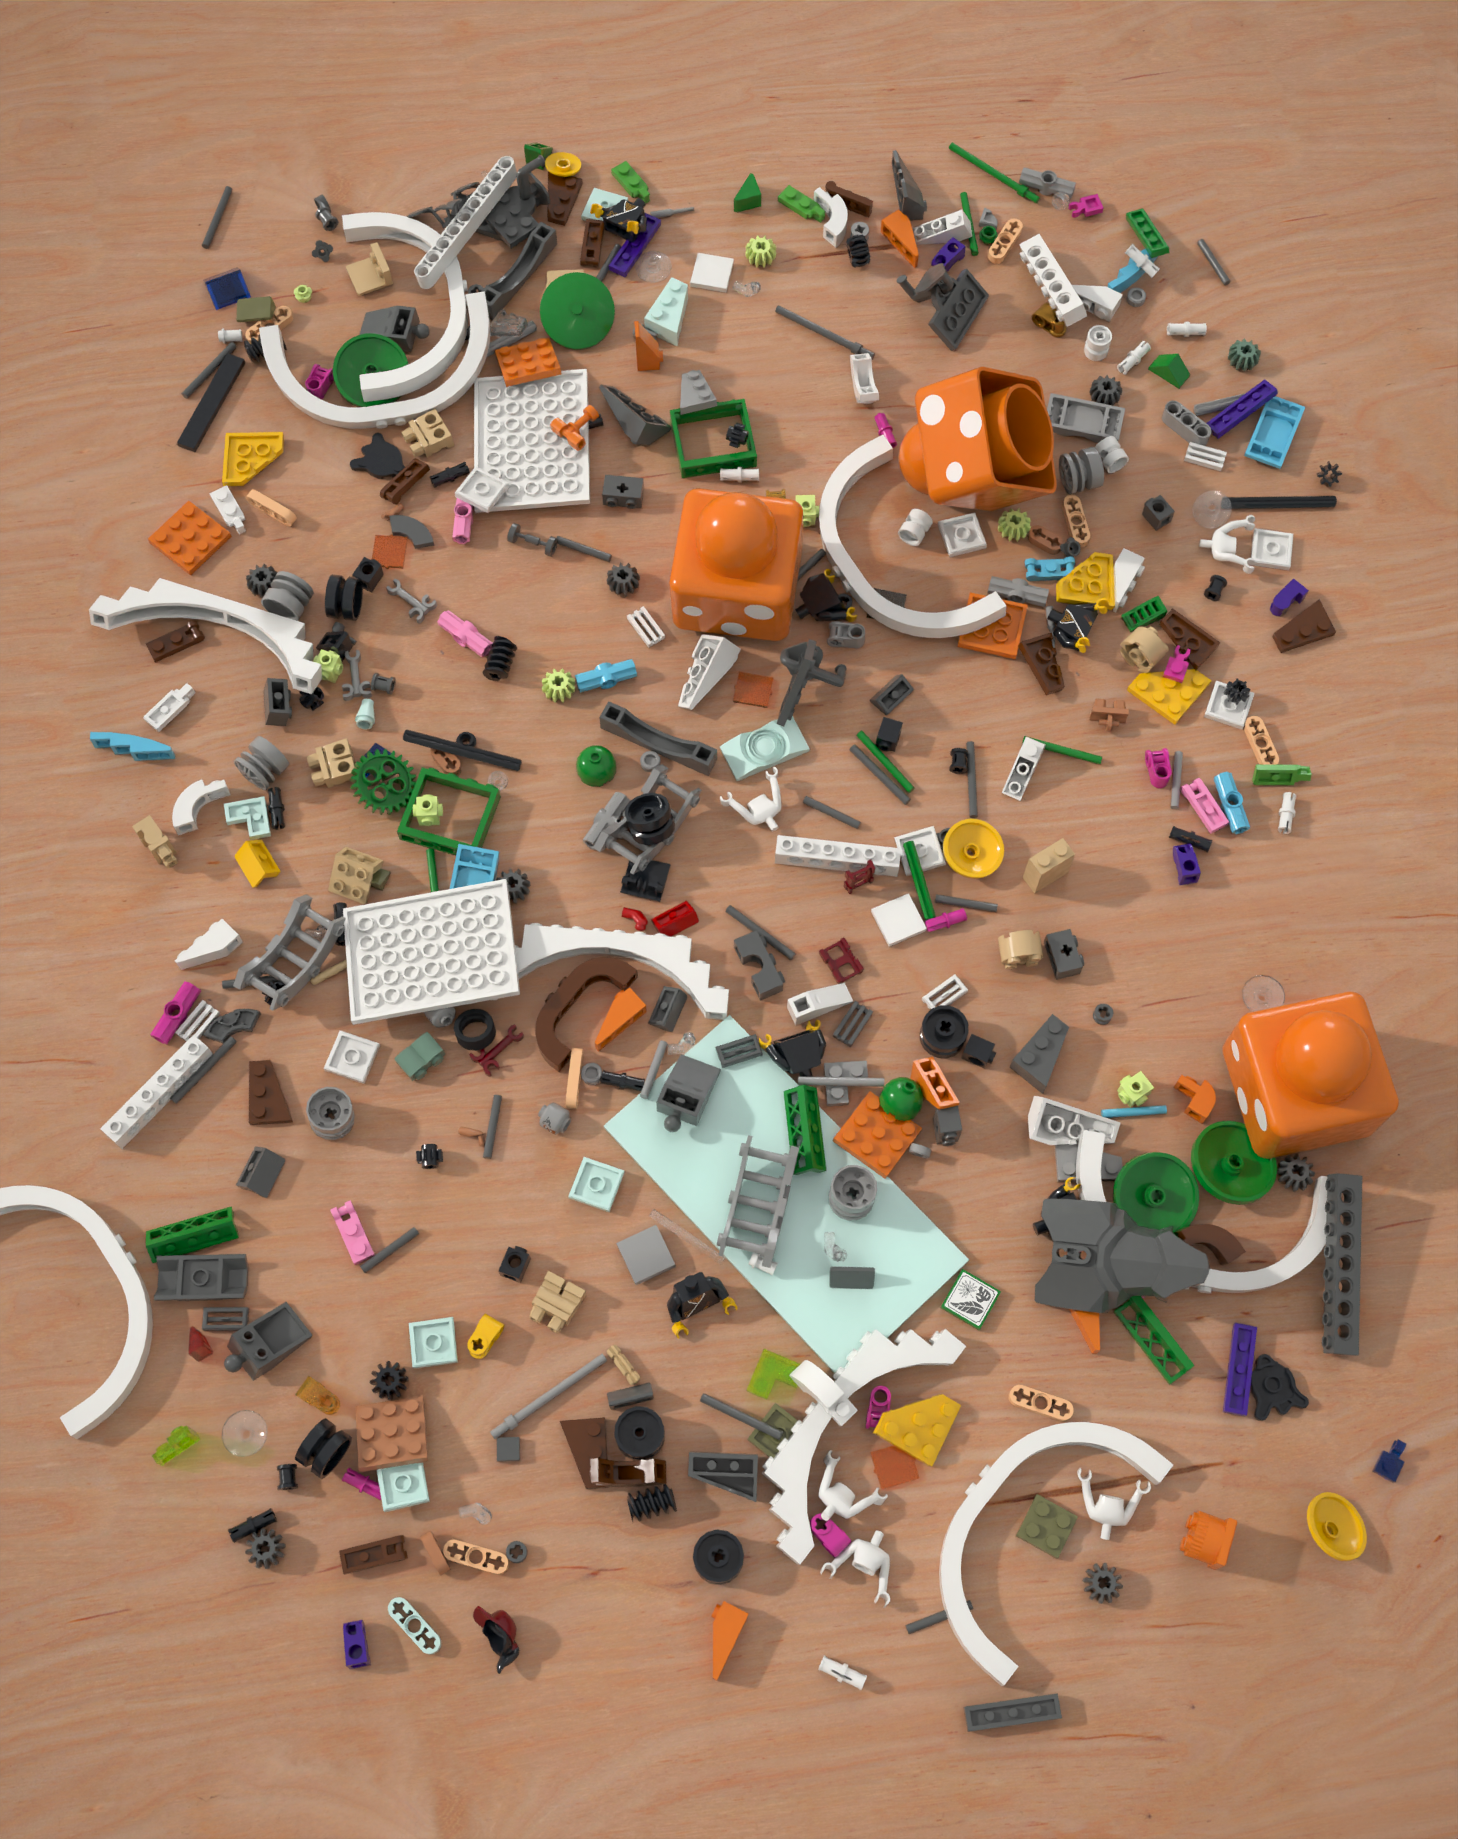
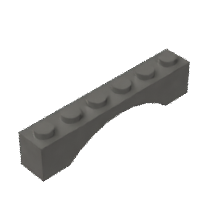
M540 222L529 235L521 254L512 267L499 280L486 285L481 291H485L489 318L491 320L497 317L557 245L555 229Z
M608 701L599 717L601 729L650 751H654L706 776H709L717 761V749L699 741L684 740L663 733L646 724L627 709Z

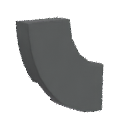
M403 515L389 516L393 536L408 538L413 543L415 549L434 546L431 533L421 522Z
M253 1009L234 1010L215 1019L203 1035L208 1039L224 1044L235 1033L242 1031L253 1032L261 1013Z

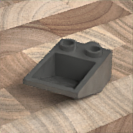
M397 305L366 312L359 335L366 333L380 334L396 342L404 352H411L415 337L425 339L429 336L430 330L426 324H419L420 320L416 308Z
M682 1054L680 1055L656 1102L657 1112L668 1115L664 1121V1127L667 1131H678L681 1127V1121L694 1126L698 1125L721 1071L720 1068Z
M285 1302L231 1335L227 1347L232 1355L226 1357L224 1367L231 1373L237 1372L243 1367L254 1381L272 1370L313 1335L289 1304Z

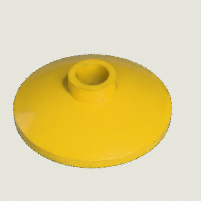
M557 152L546 158L545 167L554 175L567 177L575 175L580 171L581 161L571 153Z

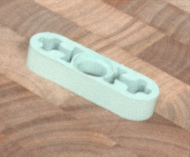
M401 1597L392 1599L388 1605L390 1616L424 1653L430 1655L437 1653L442 1644L439 1635L406 1599ZM396 1603H404L403 1610L406 1614H409L410 1611L413 1612L412 1615L405 1619L404 1623L401 1622L404 1619L402 1614H394L396 1610L394 1605ZM412 1619H418L421 1622V1629L416 1633H412L408 1629V1624ZM426 1628L429 1631L425 1635L430 1639L434 1637L436 1639L434 1641V1649L430 1647L426 1649L427 1642L422 1637L419 1641L416 1639V1637L424 1633Z

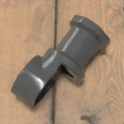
M321 194L314 198L318 208L315 216L318 220H321L326 231H332L337 227L339 221L336 217L332 216L330 206L326 198Z

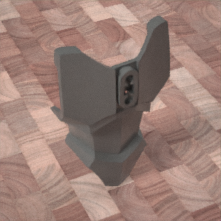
M1044 1199L1041 1216L1053 1239L1052 1263L1042 1278L1035 1284V1302L1080 1311L1108 1313L1111 1309L1121 1306L1132 1296H1155L1156 1299L1167 1303V1297L1183 1289L1204 1283L1209 1274L1210 1265L1207 1254L1177 1237L1172 1232L1173 1226L1160 1230L1140 1226L1125 1210L1120 1209L1116 1203L1074 1199ZM1063 1249L1067 1252V1255L1060 1257L1059 1250ZM1082 1251H1085L1087 1254L1084 1260L1081 1259Z

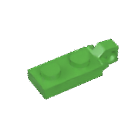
M627 161L611 169L612 175L632 198L638 196L645 204L650 201L647 184Z
M790 185L778 196V202L805 219L814 218L820 223L825 219L826 211L817 202Z
M1256 764L1252 781L1254 785H1294L1298 781H1310L1312 773L1308 766Z

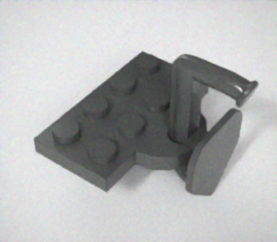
M539 155L538 158L518 170L516 174L518 186L508 188L484 219L511 249L528 238L539 224L531 216L535 212L536 207L550 204L546 188L531 173L539 166H545V159L542 155Z
M943 263L928 269L915 289L907 281L906 275H901L896 280L913 301L923 302L929 299L932 300L936 312L928 325L951 351L956 350L989 297V294L968 269L962 270L955 280L949 276Z
M809 639L808 642H802L781 651L780 661L788 668L792 675L777 720V724L783 727L787 720L791 721L795 710L794 707L798 704L802 688H805L808 680L815 678L837 687H842L844 684L846 666L844 664L837 665L835 667L837 675L820 669L819 665L823 658V651L820 647L816 646V641Z

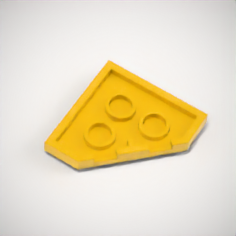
M283 432L226 433L222 475L223 486L245 485L279 457L284 450Z
M1094 552L1068 575L1060 579L1056 584V601L1068 604L1097 603L1099 599L1105 598L1109 603L1105 607L1108 610H1112L1115 607L1113 555Z
M1195 669L1186 670L1182 683L1163 677L1165 671L1140 673L1128 686L1127 691L1174 725L1212 681Z
M938 1394L922 1401L883 1412L873 1433L927 1466L932 1467L961 1405L943 1394Z

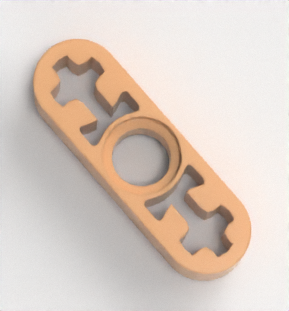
M1010 219L1007 221L989 249L988 259L991 263L1000 264L1004 261L1021 235L1023 224L1020 220ZM1008 239L1010 243L1003 244L1000 240Z
M280 306L275 309L271 320H260L245 333L247 341L251 344L252 336L257 337L260 334L259 328L265 327L268 323L278 325L280 330L285 328L293 321L291 309L287 306Z
M254 489L246 496L249 504L286 526L291 527L297 519L291 510Z
M1068 495L1063 501V513L1070 537H1073L1080 544V547L1083 548L1089 543V528L1079 497ZM1069 502H1071L1072 505H1075L1074 512H1072L1071 505H1068ZM1079 518L1081 524L1075 525L1071 522V519ZM1079 531H1080L1081 537L1084 538V540H1081V539L1078 537Z
M1250 716L1243 728L1258 763L1261 765H1278L1279 756L1263 720L1258 716ZM1251 723H1252L1254 726L1257 725L1256 730H1255L1254 727H1250V724H1251ZM1259 739L1264 740L1267 746L1261 748L1256 744V741ZM1267 757L1269 760H1273L1272 764L1265 762Z
M572 1048L566 1108L577 1109L583 1064V1049Z
M1016 1385L1009 1392V1401L1016 1407L1061 1422L1067 1421L1073 1415V1406L1065 1399L1023 1385ZM1021 1390L1022 1395L1028 1398L1030 1393L1034 1394L1031 1398L1030 1406L1027 1405L1029 1400L1021 1399L1020 1402L1016 1401L1017 1397L1013 1393ZM1036 1398H1045L1047 1407L1042 1410L1038 1409L1035 1406ZM1052 1401H1055L1054 1407L1060 1408L1062 1405H1065V1410L1068 1413L1060 1416L1059 1410L1053 1409L1052 1413L1048 1411L1052 1406Z
M450 1540L443 1549L444 1556L449 1561L496 1575L505 1573L509 1568V1560L503 1553L463 1541ZM457 1544V1548L464 1552L465 1547H469L465 1555V1561H461L464 1556L460 1554H455L454 1557H451V1553L448 1551L449 1547L453 1548ZM475 1550L481 1551L483 1554V1559L478 1564H473L470 1561V1555ZM487 1553L491 1554L489 1558L492 1560H498V1557H502L501 1561L505 1563L504 1567H499L498 1570H495V1565L487 1563V1568L483 1567L487 1561Z

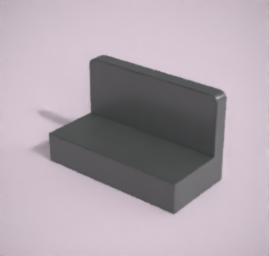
M255 1146L236 1186L267 1198L285 1159L267 1148Z

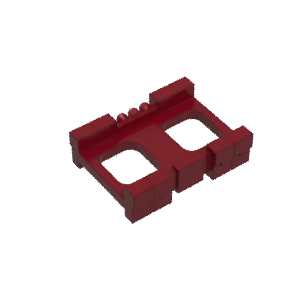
M871 859L867 861L866 867L852 874L849 870L845 872L846 881H844V888L849 894L852 893L853 889L865 883H873L875 866Z
M844 937L826 949L819 950L821 958L825 964L828 963V967L838 984H842L855 975L861 974L864 970L858 958L855 959L854 954L849 950L850 946ZM838 946L844 955L833 960L828 951ZM848 963L854 969V973L843 977L839 968Z

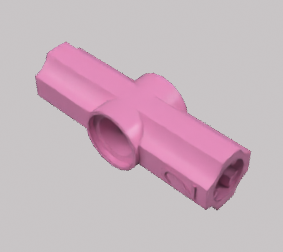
M457 498L454 508L455 519L452 538L458 544H466L470 542L473 506Z
M449 610L444 611L437 621L438 625L450 633L462 647L467 646L482 658L489 655L492 642L481 635L469 621L464 622Z

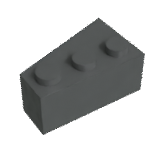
M1053 1014L1015 1056L1010 1065L1013 1071L1042 1094L1047 1087L1069 1026Z
M689 1452L688 1476L756 1502L758 1454Z

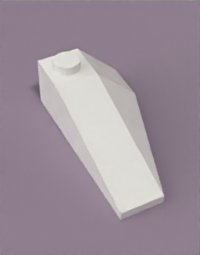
M702 634L693 651L692 658L694 663L688 669L687 674L690 677L683 686L678 706L692 710L733 666L741 649L724 637Z
M1034 1096L1028 1114L1029 1138L1048 1145L1079 1144L1080 1133L1083 1130L1104 1133V1143H1115L1120 1122L1044 1097Z

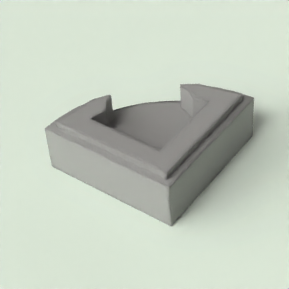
M984 208L979 226H993L997 230V219L992 214V211Z

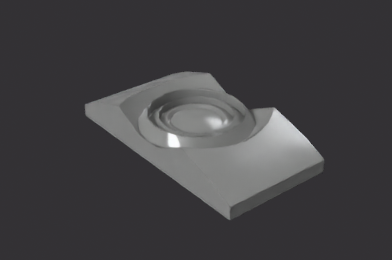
M1051 393L1047 412L1054 433L1062 436H1081L1094 443H1099L1109 436H1114L1119 441L1125 408Z

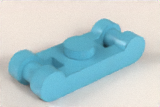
M1074 557L1047 560L1029 558L1024 561L1025 568L1028 571L1026 572V579L1028 581L1060 580L1068 575L1075 566Z

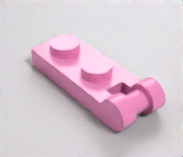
M1200 778L1193 780L1190 785L1185 784L1180 787L1181 793L1188 799L1210 834L1229 824L1228 819Z
M351 1200L345 1202V1205L338 1209L337 1207L330 1209L354 1265L375 1256ZM349 1213L351 1218L343 1221L341 1216Z

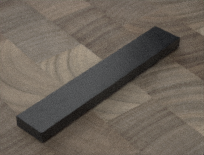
M227 353L178 439L177 445L179 447L196 452L244 367L245 360L243 358Z

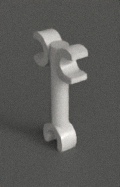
M397 579L393 580L394 585L397 586L396 588L386 587L390 595H398L414 607L409 611V616L412 618L415 614H419L416 618L418 624L422 623L424 615L437 607L435 600L427 604L430 600L427 594L422 597V603L402 589L401 583Z
M356 650L355 657H350L349 652L346 651L345 657L347 662L350 663L352 685H342L343 691H350L348 694H343V699L349 701L354 697H372L371 691H364L365 688L371 687L370 682L364 681L360 684L358 663L361 660L360 651Z

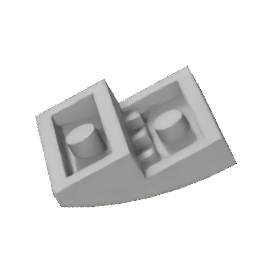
M657 1225L616 1243L635 1285L676 1267Z

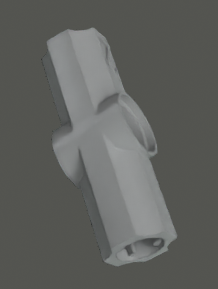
M1025 167L1019 180L1020 184L1037 188L1042 195L1057 194L1070 199L1076 186L1075 182L1058 178L1053 171L1039 172Z
M992 576L987 592L991 594L996 591L1000 597L1008 598V601L1022 604L1026 602L1045 607L1049 589L1029 585L1026 580L1020 578L1011 581Z
M615 792L605 808H601L598 811L592 827L583 839V843L590 849L596 850L593 847L602 830L615 821L620 822V818L630 802L626 795L621 792Z

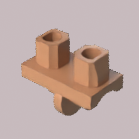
M1097 698L1091 709L1089 720L1099 721L1098 725H1105V730L1110 732L1112 726L1119 727V723H1126L1129 709H1126L1124 700L1114 701L1113 708L1106 707V700Z

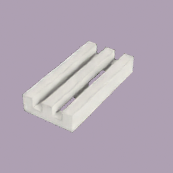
M1190 442L1184 461L1221 471L1227 452Z
M644 606L639 611H634V614L627 615L628 621L648 648L665 639V634ZM641 615L645 617L659 637L654 634ZM636 618L639 620V622L651 636V638L653 639L652 641L649 640V638L637 624V622L635 621Z
M954 974L922 997V1001L927 1004L930 1010L961 988L959 992L941 1004L949 1006L966 994L968 989ZM954 981L957 983L932 1002L929 1000Z
M202 1000L175 1033L187 1042L190 1039L189 1036L211 1012L212 1014L194 1034L200 1039L208 1026L220 1015V1012Z

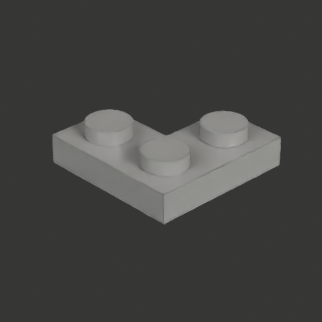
M867 1061L824 1063L825 1077L868 1078ZM825 1086L827 1106L849 1104L847 1086Z

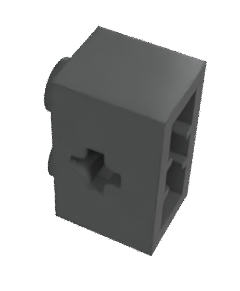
M605 475L602 493L603 505L627 507L630 509L642 507L644 493L643 478Z
M1071 929L1047 934L1044 939V945L1056 980L1080 974L1084 966V959L1082 954L1078 953V941L1076 936L1072 935Z
M958 1106L941 1110L936 1108L933 1125L937 1144L952 1146L956 1144L955 1142H958L962 1132Z

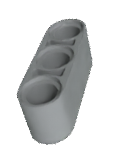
M1174 400L1167 402L1162 414L1164 424L1188 443L1192 442L1206 446L1211 435L1209 425L1181 403Z

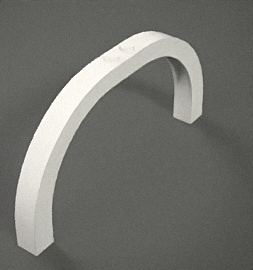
M369 212L342 215L346 242L390 239L414 245L427 253L440 236L438 232L429 226L398 214ZM457 256L444 271L448 281L451 306L450 320L444 335L431 351L409 365L390 371L361 374L360 385L364 402L399 397L426 386L445 372L460 353L468 327L466 308L468 304L464 293L468 291L467 281L462 279Z
M485 291L466 294L470 317V338L461 364L444 384L434 391L415 399L354 408L337 406L317 398L304 389L290 372L285 357L282 333L278 325L259 328L264 358L283 394L298 409L318 421L349 429L374 427L382 429L393 424L398 426L405 425L411 420L415 421V419L434 408L438 413L448 408L467 392L480 374L488 354L491 329Z
M881 435L856 449L838 465L829 478L821 498L819 511L821 541L835 577H839L842 580L841 583L846 592L849 591L860 607L871 617L901 633L925 638H946L977 631L1006 616V605L996 591L966 607L938 613L906 609L888 601L877 593L864 578L843 547L837 533L836 519L841 502L849 489L865 474L892 460L893 448L885 436Z
M1083 1130L1080 1133L1076 1160V1183L1080 1184L1078 1189L1080 1200L1106 1202L1101 1182L1104 1133ZM1320 1176L1315 1180L1313 1205L1308 1225L1299 1242L1284 1258L1269 1267L1256 1271L1226 1272L1210 1269L1204 1283L1191 1287L1198 1288V1292L1211 1293V1291L1224 1293L1252 1292L1283 1282L1304 1269L1314 1260L1326 1244L1324 1227L1327 1215L1325 1212V1203L1327 1201L1325 1183L1327 1176Z
M25 1185L0 1188V1216L21 1210H46L62 1214L80 1223L99 1246L117 1275L126 1295L129 1312L128 1334L117 1366L93 1395L60 1417L70 1436L79 1439L102 1423L121 1406L142 1374L149 1355L153 1331L152 1307L149 1294L141 1275L134 1265L137 1263L135 1257L130 1251L127 1253L123 1248L126 1245L120 1234L115 1235L109 1225L82 1201L59 1190L41 1186Z
M1069 1422L1042 1428L1014 1443L991 1467L987 1464L979 1474L982 1477L979 1483L976 1485L973 1482L965 1491V1494L968 1496L955 1513L948 1527L941 1550L939 1581L942 1603L953 1633L963 1649L1000 1686L1006 1684L1019 1666L1000 1651L981 1631L972 1617L964 1596L961 1581V1559L964 1542L973 1521L1018 1465L1041 1451L1059 1446L1080 1445L1104 1450L1129 1463L1154 1485L1159 1484L1173 1467V1464L1147 1443L1130 1433L1115 1427L1089 1422Z

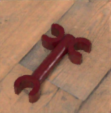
M515 1024L509 1027L508 1035L487 1054L484 1049L479 1050L481 1055L478 1057L472 1053L469 1054L473 1062L479 1063L483 1067L488 1077L492 1076L488 1070L490 1066L500 1069L498 1062L493 1059L513 1041L519 1042L523 1039L524 1034L522 1032L517 1036L512 1034L517 1029Z

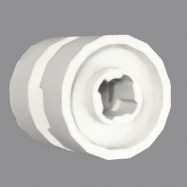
M1103 325L1093 326L1087 334L1084 354L1092 361H1101L1108 354L1112 333Z
M1114 436L1106 437L1095 446L1101 457L1102 464L1108 473L1120 470L1129 461V457L1120 448L1121 446Z
M912 509L906 518V522L899 529L898 535L905 543L911 546H919L925 536V532L931 527L933 520L926 512L920 509Z

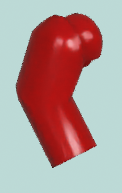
M624 907L622 917L633 919L636 923V930H646L648 920L639 910Z

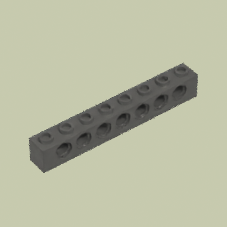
M1340 1173L1329 1174L1325 1183L1327 1190L1325 1212L1327 1215L1324 1227L1326 1235L1324 1256L1326 1259L1323 1272L1325 1279V1290L1323 1292L1324 1314L1322 1316L1324 1325V1336L1322 1337L1323 1353L1359 1356L1362 1176ZM1341 1193L1344 1195V1201L1341 1200ZM1341 1215L1343 1216V1219H1344L1343 1224H1342L1341 1221H1340V1216H1341ZM1340 1237L1343 1239L1342 1246L1340 1244ZM1340 1259H1341V1261H1342V1263H1343L1342 1268H1340V1265H1339ZM1340 1282H1341V1284H1342V1290H1341V1291H1340V1289H1339V1283H1340ZM1339 1304L1341 1305V1308H1342L1341 1313H1339V1311H1338V1306H1339ZM1339 1327H1340V1329H1341V1335H1340V1336L1338 1335V1328H1339Z

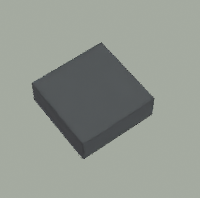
M520 1437L497 1438V1462L520 1461Z

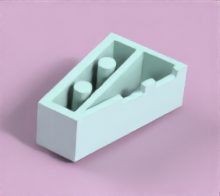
M671 277L644 317L645 328L657 333L658 338L675 346H678L682 321L688 302V284Z

